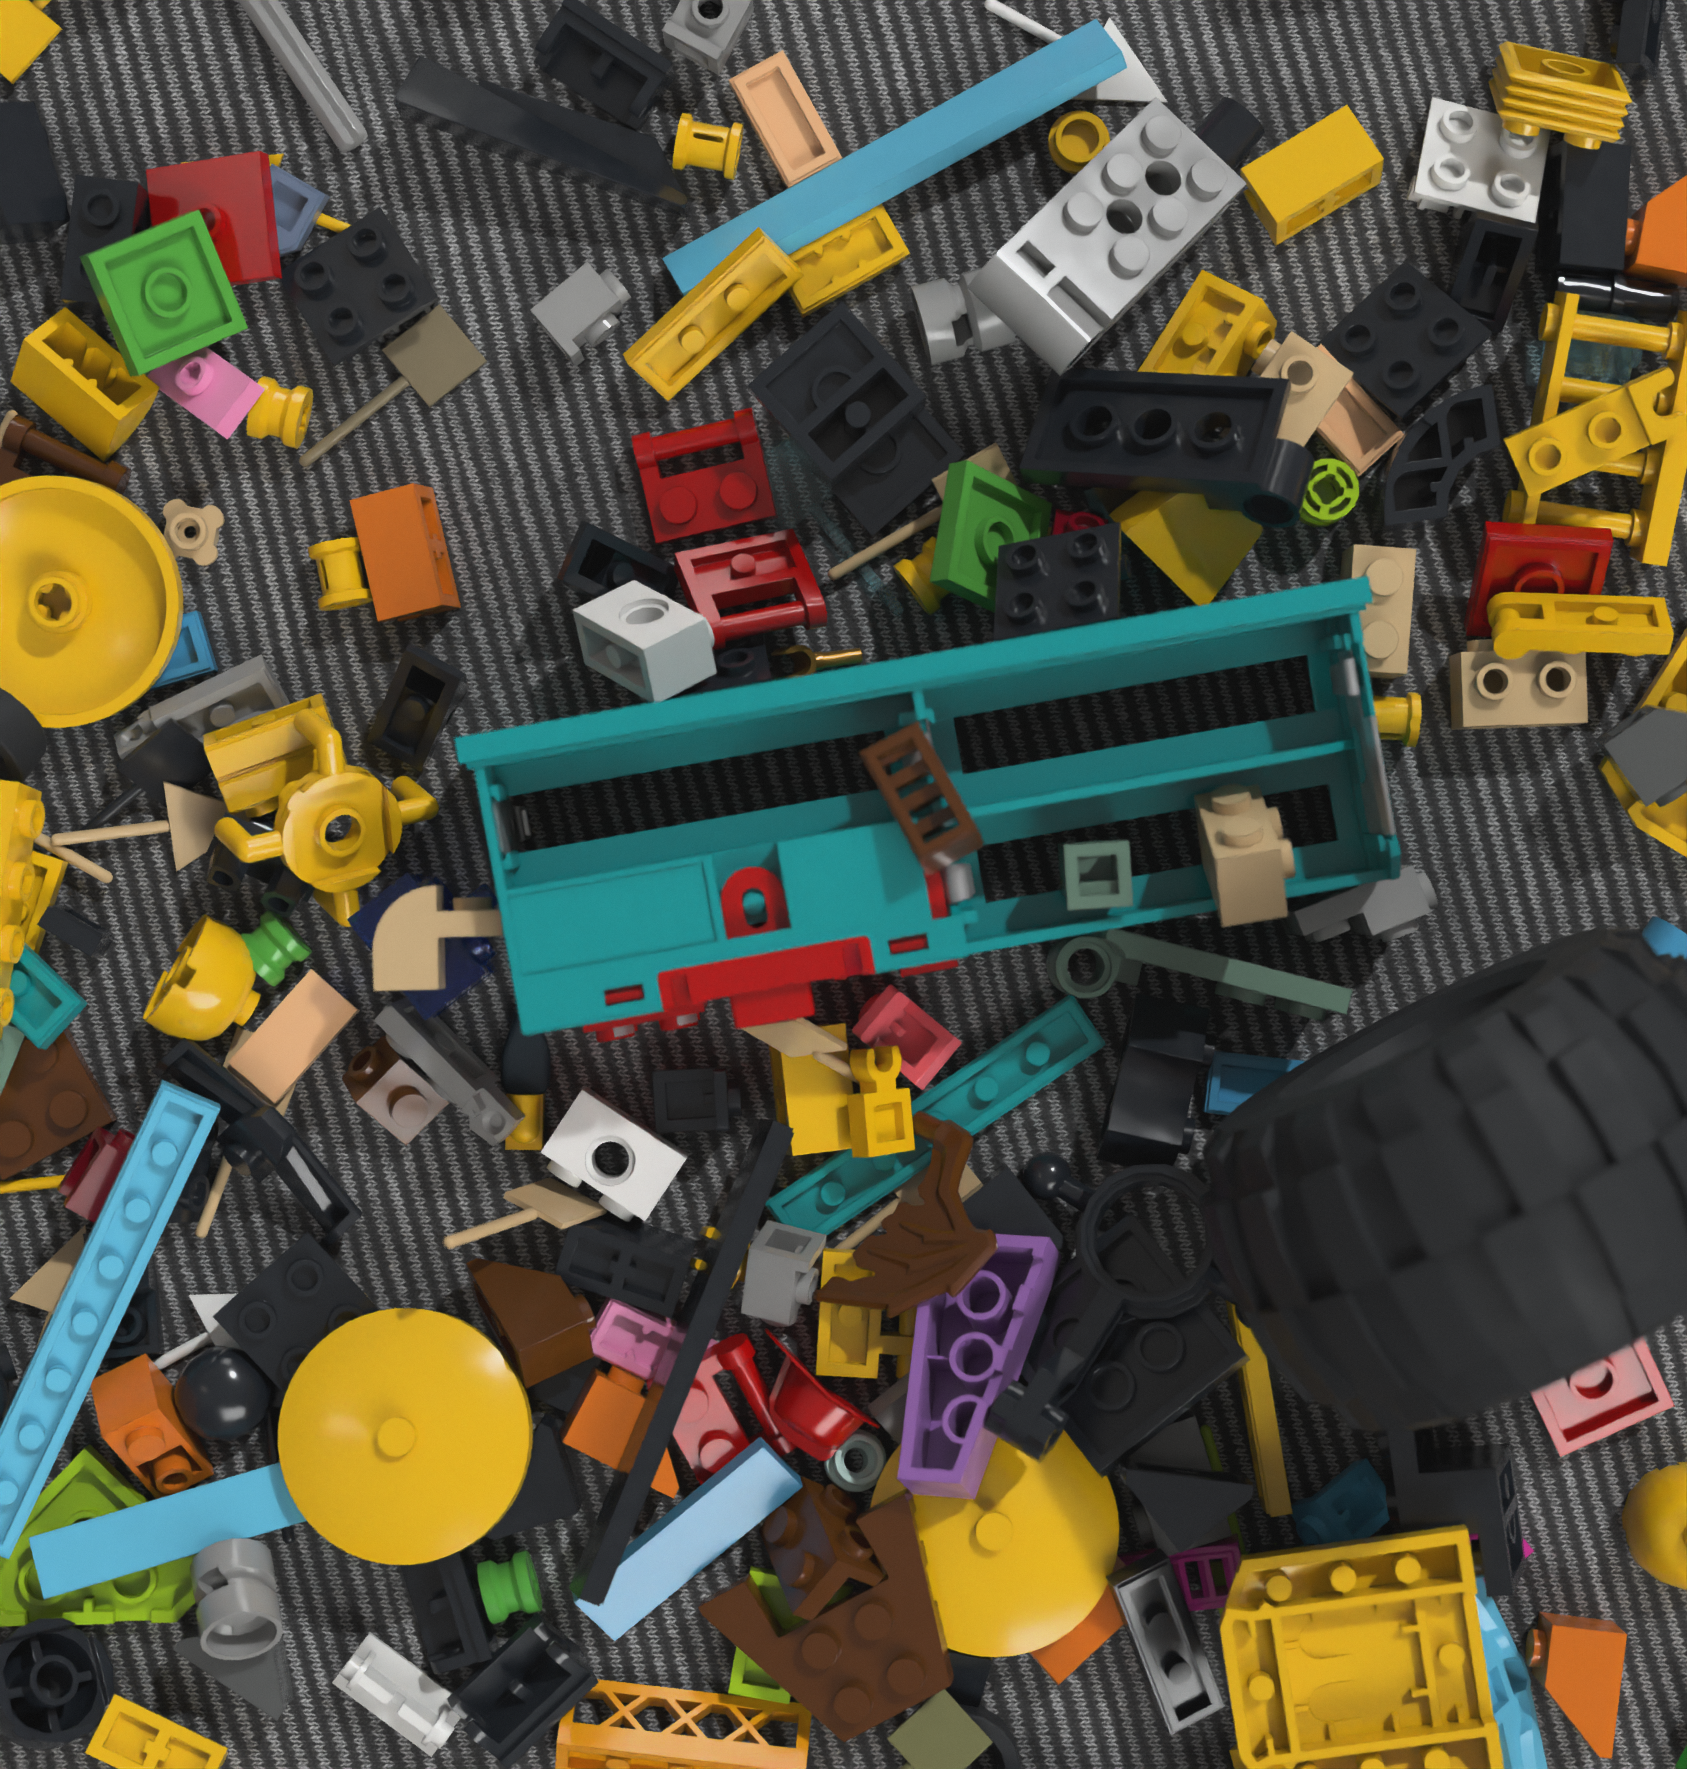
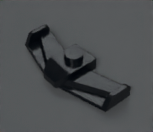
M183 1038L152 1069V1072L157 1077L167 1072L188 1091L220 1104L218 1116L230 1126L215 1140L224 1148L223 1155L227 1162L244 1176L251 1175L258 1183L275 1171L326 1232L320 1240L326 1248L339 1239L361 1217V1210L296 1133L295 1128L272 1105L266 1103L193 1040Z

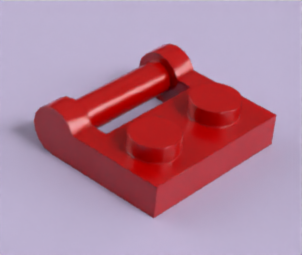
M752 407L734 411V418L655 437H652L650 431L631 436L657 545L660 546L778 518L760 434ZM736 442L741 443L744 455L742 460L662 478L659 465L661 460Z
M793 528L675 553L674 571L689 608L705 617L714 633L715 644L712 647V651L724 649L726 642L801 625L806 630L821 628L827 625V610L823 596ZM788 594H794L796 601L724 617H720L718 609Z
M745 1333L730 1336L706 1349L672 1433L700 1485L759 1437L779 1456H783L797 1447L776 1429L770 1414L769 1396L771 1391L753 1360L756 1351ZM722 1370H731L763 1429L749 1438L714 1376ZM654 1377L646 1380L648 1391L650 1390Z

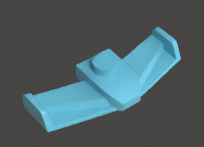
M1475 1578L1478 1593L1475 1594L1493 1715L1498 1725L1504 1769H1548L1531 1691V1679L1522 1652L1518 1650L1493 1597H1487L1484 1579Z

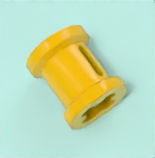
M682 112L675 140L673 169L683 170L685 165L723 171L724 178L734 180L740 157L744 124L734 122L730 128L694 121L692 114Z
M358 537L340 538L308 547L309 557L312 560H316L323 595L317 601L319 610H340L373 601L371 590L365 587L359 557L361 547Z
M1408 692L1405 698L1372 695L1379 738L1400 740L1405 747H1416L1420 734L1422 714L1421 696L1418 693Z

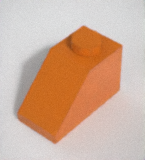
M1687 175L1649 200L1632 215V219L1627 218L1624 270H1622L1625 276L1666 284L1675 283L1678 286L1687 287Z
M612 1365L608 1373L593 1366L559 1431L562 1442L617 1470L647 1397V1393L641 1391L645 1381ZM666 1448L651 1488L674 1499L679 1485L668 1449Z
M1539 1612L1537 1629H1530L1527 1635L1525 1647L1526 1664L1532 1667L1534 1677L1589 1747L1599 1757L1612 1759L1627 1634L1613 1621Z

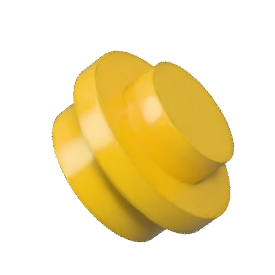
M1081 110L1068 112L1059 117L1051 127L1048 136L1049 154L1059 168L1069 173L1078 174L1110 142L1108 129L1099 117L1090 112Z

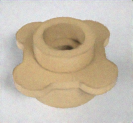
M181 499L169 501L163 508V516L166 519L163 536L169 544L174 558L176 559L180 556L194 559L200 566L212 564L218 557L216 546L219 541V528L224 524L222 511L214 505H207L201 509L187 506ZM188 527L196 529V535L193 538H187L185 535V530Z

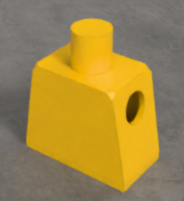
M1141 490L1109 515L1115 523L1120 522L1121 530L1197 606L1211 603L1261 536L1263 530L1260 524L1246 518L1241 511L1209 509L1203 494Z

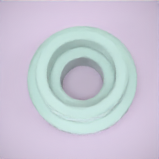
M858 1429L830 1459L824 1461V1466L829 1479L838 1487L849 1492L865 1491L877 1484L878 1478L886 1464V1453L883 1445L875 1435ZM850 1449L858 1450L863 1456V1466L857 1473L849 1471L844 1464L845 1454Z

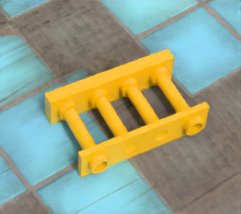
M1556 291L1554 303H1545L1539 322L1538 339L1546 341L1530 427L1556 416L1559 401L1583 404L1622 386L1565 377L1564 373L1571 339L1661 353L1663 360H1669L1667 367L1674 374V382L1655 395L1652 403L1653 410L1658 416L1662 417L1674 412L1687 414V311L1679 310L1676 323L1669 322L1665 328L1576 314L1580 296L1578 294ZM1687 430L1654 444L1651 448L1645 447L1642 452H1633L1593 470L1637 477V483L1644 485L1639 509H1631L1629 514L1541 501V494L1529 498L1519 479L1518 489H1510L1507 493L1502 522L1611 529L1612 537L1623 538L1625 545L1631 546L1630 557L1641 563L1667 567L1687 469Z

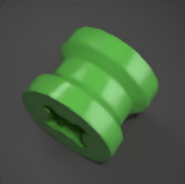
M269 910L260 916L259 927L252 933L241 934L250 952L254 971L273 987L277 986L285 978V969L292 962H302L312 953L310 947L299 933L282 916Z
M527 1550L514 1553L511 1560L497 1564L492 1560H487L477 1564L480 1592L486 1613L492 1624L505 1621L509 1613L523 1610L528 1614L542 1610L539 1583L532 1559Z

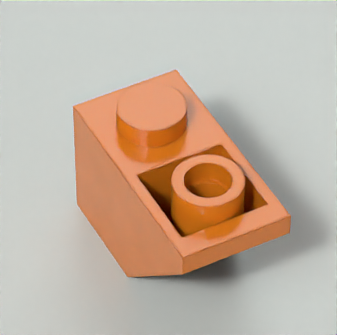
M146 1353L93 1379L91 1390L101 1437L156 1499L182 1492L189 1486L214 1475L212 1464L197 1433L184 1424L176 1407V1390Z

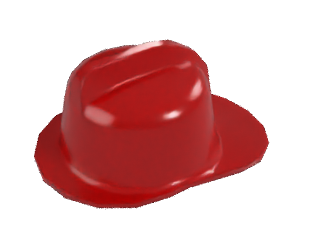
M764 1329L768 1336L786 1354L769 1396V1406L776 1429L788 1441L817 1460L826 1461L865 1422L876 1428L881 1427L863 1411L827 1388L769 1329Z

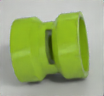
M1320 459L1315 461L1299 517L1302 523L1312 527H1326L1339 521L1355 506L1359 496V482L1355 472L1346 463L1337 459Z

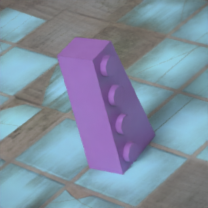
M995 1234L998 1242L997 1252L957 1297H951L948 1293H944L917 1305L897 1479L913 1495L964 1499L976 1498L997 1440V1436L986 1430L984 1425L989 1418L992 1406L1001 1392L1010 1385L1012 1380L1018 1381L1062 1260L1061 1254L1050 1237Z

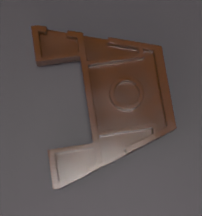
M907 1488L860 1513L856 1520L887 1573L877 1586L874 1587L868 1584L822 1609L812 1621L803 1619L787 1629L781 1627L750 1574L703 1599L698 1606L701 1614L843 1742L950 1687L954 1679L937 1600L933 1599L926 1568L928 1560L923 1540L920 1541L915 1520V1502L912 1493Z

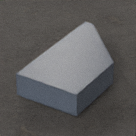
M271 164L270 172L279 254L282 257L302 250L330 196L282 168Z

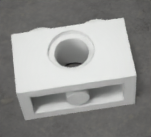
M632 580L573 609L585 665L651 703L663 701L717 673L712 651L715 638L706 618L636 580Z
M587 1086L581 1090L541 1151L542 1154L551 1159L546 1167L551 1173L575 1188L579 1187L582 1180L603 1193L598 1202L604 1208L627 1222H630L634 1215L646 1221L689 1155ZM610 1141L621 1144L629 1155L627 1170L618 1175H609L601 1171L595 1161V1152L600 1144Z

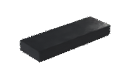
M1160 1548L1106 1576L1159 1719L1166 1731L1173 1735L1225 1707L1171 1561Z

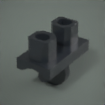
M227 812L223 816V818L231 817L235 819L251 836L274 831V824L260 817H253L247 822ZM215 835L205 856L210 857L206 876L208 883L226 891H237L245 874L268 884L260 902L264 905L265 909L284 918L290 917L302 900L308 902L315 889L311 884L295 876L284 865L279 856L245 863L240 861Z

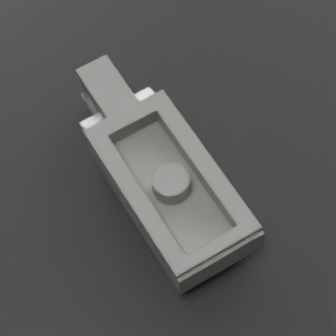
M261 654L149 707V710L137 716L138 721L114 734L117 753L121 760L124 759L171 718L203 743L204 734L290 704L289 699Z
M411 995L388 1004L374 1019L386 1032V1039L389 1045L403 1057L412 1059L429 1076V1083L439 1096L449 1102L456 1103L462 1108V1113L469 1116L470 1129L492 1146L504 1141L525 1118V1115L496 1086L500 1079L417 995Z

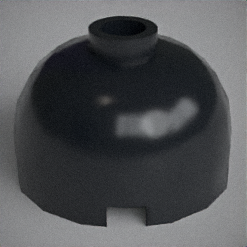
M45 1618L35 1620L18 1628L0 1644V1733L9 1742L30 1750L60 1748L85 1736L99 1723L97 1721L102 1717L105 1706L111 1702L114 1693V1680L111 1661L103 1644L93 1634L87 1637L81 1630L71 1627L75 1624L74 1622L64 1618Z

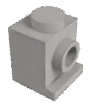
M680 0L671 19L667 20L662 29L665 47L720 75L754 12L753 0ZM707 1H711L723 8L721 14L714 19L704 18L699 13V9Z
M586 262L530 311L544 332L573 366L577 367L585 360L579 348L587 341L594 347L609 337L620 325L616 316L623 311L622 305L631 296L608 268L599 275Z
M767 1220L749 1247L741 1313L761 1318L762 1321L772 1326L786 1327L793 1325L797 1320V1313L801 1304L810 1305L812 1302L813 1292L816 1290L819 1275L818 1269L812 1266L825 1247L827 1235Z

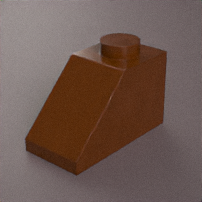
M476 1258L466 1263L474 1300L508 1359L513 1364L525 1388L594 1357L589 1332L597 1328L594 1314L582 1294L575 1297L572 1296L561 1276Z

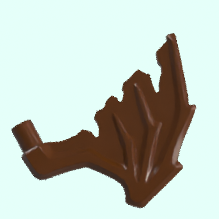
M921 1110L914 1114L912 1117L914 1135L933 1144L929 1169L924 1180L917 1188L919 1197L925 1203L913 1206L907 1202H902L897 1205L895 1212L888 1215L881 1222L882 1227L887 1230V1233L880 1236L871 1235L866 1237L863 1243L853 1252L852 1255L857 1267L875 1272V1276L862 1277L854 1281L833 1276L820 1290L813 1292L812 1298L814 1300L837 1305L887 1310V1317L892 1318L944 1293H948L951 1297H957L998 1250L997 1238L991 1229L981 1230L973 1226L958 1191L967 1159L973 1148V1137L969 1131L950 1119L942 1121Z

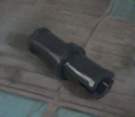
M1554 269L1547 286L1546 303H1554L1556 291L1578 294L1580 296L1577 311L1597 313L1601 318L1618 320L1622 316L1662 321V323L1669 324V322L1674 320L1678 310L1679 289H1677L1678 285L1675 283L1662 284L1626 279L1623 272H1608L1604 277L1563 272V270Z

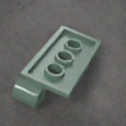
M1115 928L1060 938L1051 947L1046 960L1047 974L1052 984L1060 991L1082 999H1092L1103 995L1112 987L1114 981L1137 986L1143 962L1217 981L1214 993L1229 998L1264 1006L1267 994L1276 996L1273 1009L1323 1022L1325 1021L1327 1010L1347 1014L1353 991L1341 986ZM1087 948L1095 957L1096 970L1093 976L1086 982L1075 983L1068 974V960L1077 950Z

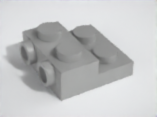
M1401 865V876L1398 879L1322 892L1288 906V916L1281 917L1280 921L1286 934L1304 936L1306 941L1314 939L1315 942H1320L1351 930L1352 934L1371 936L1372 941L1382 939L1383 942H1388L1418 930L1419 927L1415 919L1431 913V909L1438 907V901L1433 886L1424 872L1416 875L1413 865Z

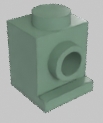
M1115 839L1058 843L1061 895L1066 896L1067 910L1133 906L1130 846L1128 840Z

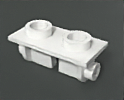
M369 1632L332 1682L431 1757L438 1748L440 1749L455 1729L454 1726L461 1718L451 1709L447 1698L452 1692L371 1632Z

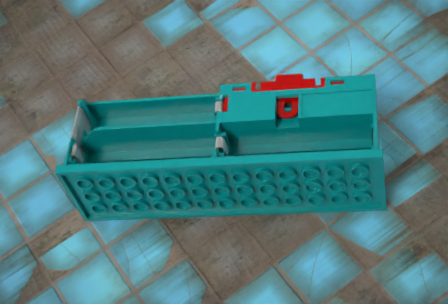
M1369 576L454 738L458 763L466 764L467 769H474L522 1033L527 1036L582 1026L583 1033L596 1032L597 1042H607L635 1036V1031H638L637 1024L659 1020L661 1031L681 1029L698 1025V1020H700L699 1013L705 1012L708 1000L728 996L735 1029L815 1015L812 981L834 978V981L847 979V976L869 975L897 969L901 977L959 967L957 959L969 957V954L1217 910L1203 864L1132 876L1133 906L1067 910L1066 896L1061 895V889L986 902L977 850L931 875H926L879 789L534 851L520 852L518 843L531 837V829L527 809L524 806L513 807L510 797L882 730H884L885 738L916 721L921 726L977 826L984 842L983 845L1196 808L1194 795L1210 793L1224 785L1235 784L1245 787L1258 785L1262 796L1327 784L1336 840L1292 848L1295 878L1284 880L1286 898L1398 879L1401 876V854L1396 837L1359 612L1366 610L1365 604L1373 602ZM1305 655L1314 712L963 774L953 719L955 717ZM917 750L891 764V774L893 775L921 760L922 757ZM930 774L898 791L897 794L900 800L934 782V779ZM944 798L913 814L910 818L915 824L948 806ZM956 822L923 840L924 843L932 841L959 826V824Z

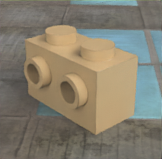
M1292 331L1282 345L1271 339L1251 368V371L1263 378H1284L1290 380L1292 387L1277 438L1293 441L1303 447L1354 374ZM1224 427L1218 441L1225 438L1231 429Z
M1492 639L1467 641V652H1459L1449 656L1452 730L1576 726L1588 723L1586 652L1565 654L1559 651L1529 650L1524 656L1517 659H1505L1498 656L1494 651Z
M1235 784L1224 785L1213 792L1194 795L1201 861L1222 927L1287 917L1284 880L1295 878V866L1289 839L1283 840L1281 820L1277 807L1266 808L1258 785L1247 787Z

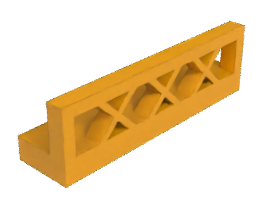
M597 1679L599 1683L583 1698L603 1700L613 1711L614 1715L599 1725L573 1722L575 1705L560 1719L556 1742L555 1769H806L812 1713L802 1704L795 1702L785 1704L745 1696ZM648 1706L665 1707L676 1722L662 1732L645 1731L634 1716ZM710 1713L725 1714L738 1729L723 1740L707 1738L696 1723ZM771 1720L798 1723L795 1748L769 1745L757 1730ZM624 1724L626 1728H619V1726ZM685 1731L688 1734V1736L680 1734H682ZM745 1739H747L750 1743H746V1742H742V1741H744Z

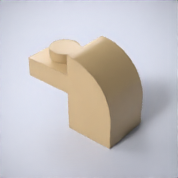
M435 885L415 889L397 899L380 919L374 935L373 991L439 990L446 988L445 937L504 936L500 910H492V897L453 898V911H444V886Z

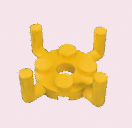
M303 709L296 714L294 727L316 746L319 769L310 772L300 780L288 783L281 790L278 797L279 808L275 817L274 831L251 836L235 819L225 817L216 823L214 833L242 862L252 863L279 856L284 865L295 876L315 887L313 893L314 900L341 926L352 927L360 919L358 887L370 882L381 872L378 866L385 859L389 851L394 854L401 839L402 826L434 818L438 813L439 804L432 795L408 776L397 777L391 785L390 792L368 770L362 767L344 765L342 739L339 732L313 710ZM350 815L351 828L347 835L339 841L326 842L325 831L328 824L337 816Z

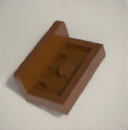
M801 1477L803 1487L770 1513L758 1530L792 1614L812 1621L849 1577L875 1587L883 1579L884 1575L872 1547L856 1522L858 1515L854 1499L837 1485L829 1484L826 1487Z

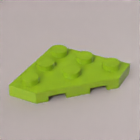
M89 1444L38 1496L9 1560L0 1556V1627L24 1626L35 1620L45 1618H64L74 1622V1625L114 1624L116 1621L176 1623L196 1602L190 1566L197 1554L52 1598L43 1599L29 1537L149 1502L143 1494Z

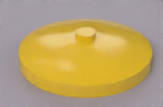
M35 476L1 485L0 688L9 692L25 705L44 728L81 726L117 714L140 699L156 683L170 662L178 643L183 619V589L179 569L169 544L155 523L142 509L125 496L99 483L68 476Z
M394 1308L369 1313L345 1323L322 1339L309 1352L294 1374L284 1396L278 1424V1453L283 1478L293 1501L307 1522L320 1535L343 1551L361 1559L390 1565H413L441 1559L467 1548L487 1534L503 1518L520 1492L529 1467L533 1444V1424L528 1397L517 1371L505 1353L487 1335L469 1323L449 1314L418 1308Z
M1064 1429L1053 1449L1047 1453L1040 1463L997 1437L975 1499L913 1495L916 1507L914 1513L920 1541L923 1540L928 1560L926 1568L933 1599L937 1600L947 1648L981 1657H1007L1032 1652L1059 1640L1085 1619L1104 1593L1108 1584L1106 1576L1110 1575L1113 1571L1119 1545V1519L1116 1500L1107 1475L1102 1478L1096 1472ZM901 1443L888 1459L878 1478L870 1508L906 1489L897 1479ZM876 1556V1559L883 1572V1575H887L885 1569L883 1568L882 1564Z

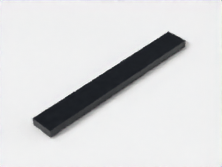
M760 1118L572 1578L569 1589L583 1601L596 1606L604 1603L784 1160L794 1132H792L793 1128L777 1121Z

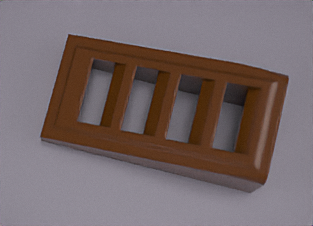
M918 721L859 752L926 875L939 871L983 846L984 842L977 826ZM917 750L922 757L921 760L890 777L887 776L884 771L885 767ZM930 774L932 775L934 782L900 800L897 794L898 791ZM940 799H945L948 806L915 824L913 823L910 816ZM956 822L959 824V826L932 841L924 843L923 840Z

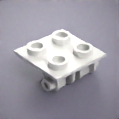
M1432 97L1417 175L1412 177L1407 200L1417 202V209L1420 210L1428 208L1447 213L1449 207L1453 206L1452 217L1455 219H1460L1464 210L1472 211L1471 216L1478 210L1535 223L1551 130L1541 128L1538 136L1520 135L1503 128V119H1501L1499 114Z

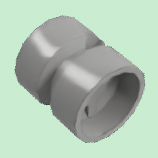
M982 268L963 272L959 283L951 285L946 279L941 278L911 286V298L926 356L931 366L964 357L967 346L974 345L981 352L1015 343V333L968 289L969 284Z
M232 1538L203 1548L193 1558L190 1566L194 1598L198 1605L196 1616L202 1650L211 1657L222 1660H243L256 1657L270 1650L280 1641L283 1634L280 1605L277 1593H275L277 1585L270 1549L262 1542L249 1538Z

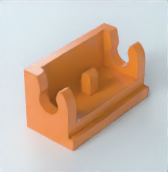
M412 483L350 500L378 622H387L398 619L399 622L461 608L432 487Z

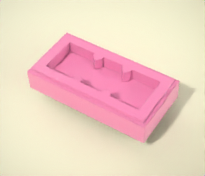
M207 347L153 369L147 376L160 387V391L227 440L265 390L253 379Z
M606 1297L595 1317L597 1328L589 1331L594 1356L644 1380L654 1377L677 1322L664 1315ZM710 1339L707 1349L719 1342Z

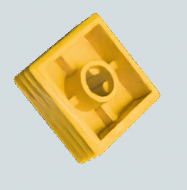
M1508 41L1499 45L1501 55L1495 57L1498 66L1492 69L1494 79L1488 81L1497 112L1501 119H1503V128L1525 136H1538L1541 128L1564 132V141L1585 149H1599L1602 141L1614 143L1621 139L1617 130L1624 127L1621 118L1628 115L1625 105L1631 103L1632 100L1615 64Z

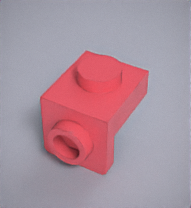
M892 984L888 985L882 993L872 996L864 1004L859 1013V1021L852 1029V1033L869 1047L874 1048V1051L876 1046L898 1045L902 1059L900 1073L921 1090L925 1089L962 1044L959 1039Z

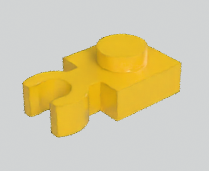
M898 1045L876 1046L875 1053L874 1048L851 1050V1072L860 1084V1093L847 1095L852 1157H875L915 1150L910 1088H896V1078L899 1075L902 1064Z

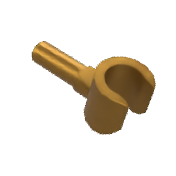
M805 645L780 647L771 654V656L787 654L794 662L793 673L790 676L774 678L775 681L812 675L815 671L828 667L862 663L863 659L860 648L822 653L821 651L812 652Z

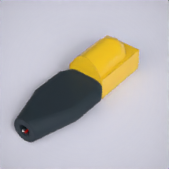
M519 1013L514 1014L501 1052V1085L507 1093L506 1096L525 1115V1118L505 1139V1150H542L544 1148L545 1092L550 1086L551 1053L544 1032L527 1036L522 1033Z

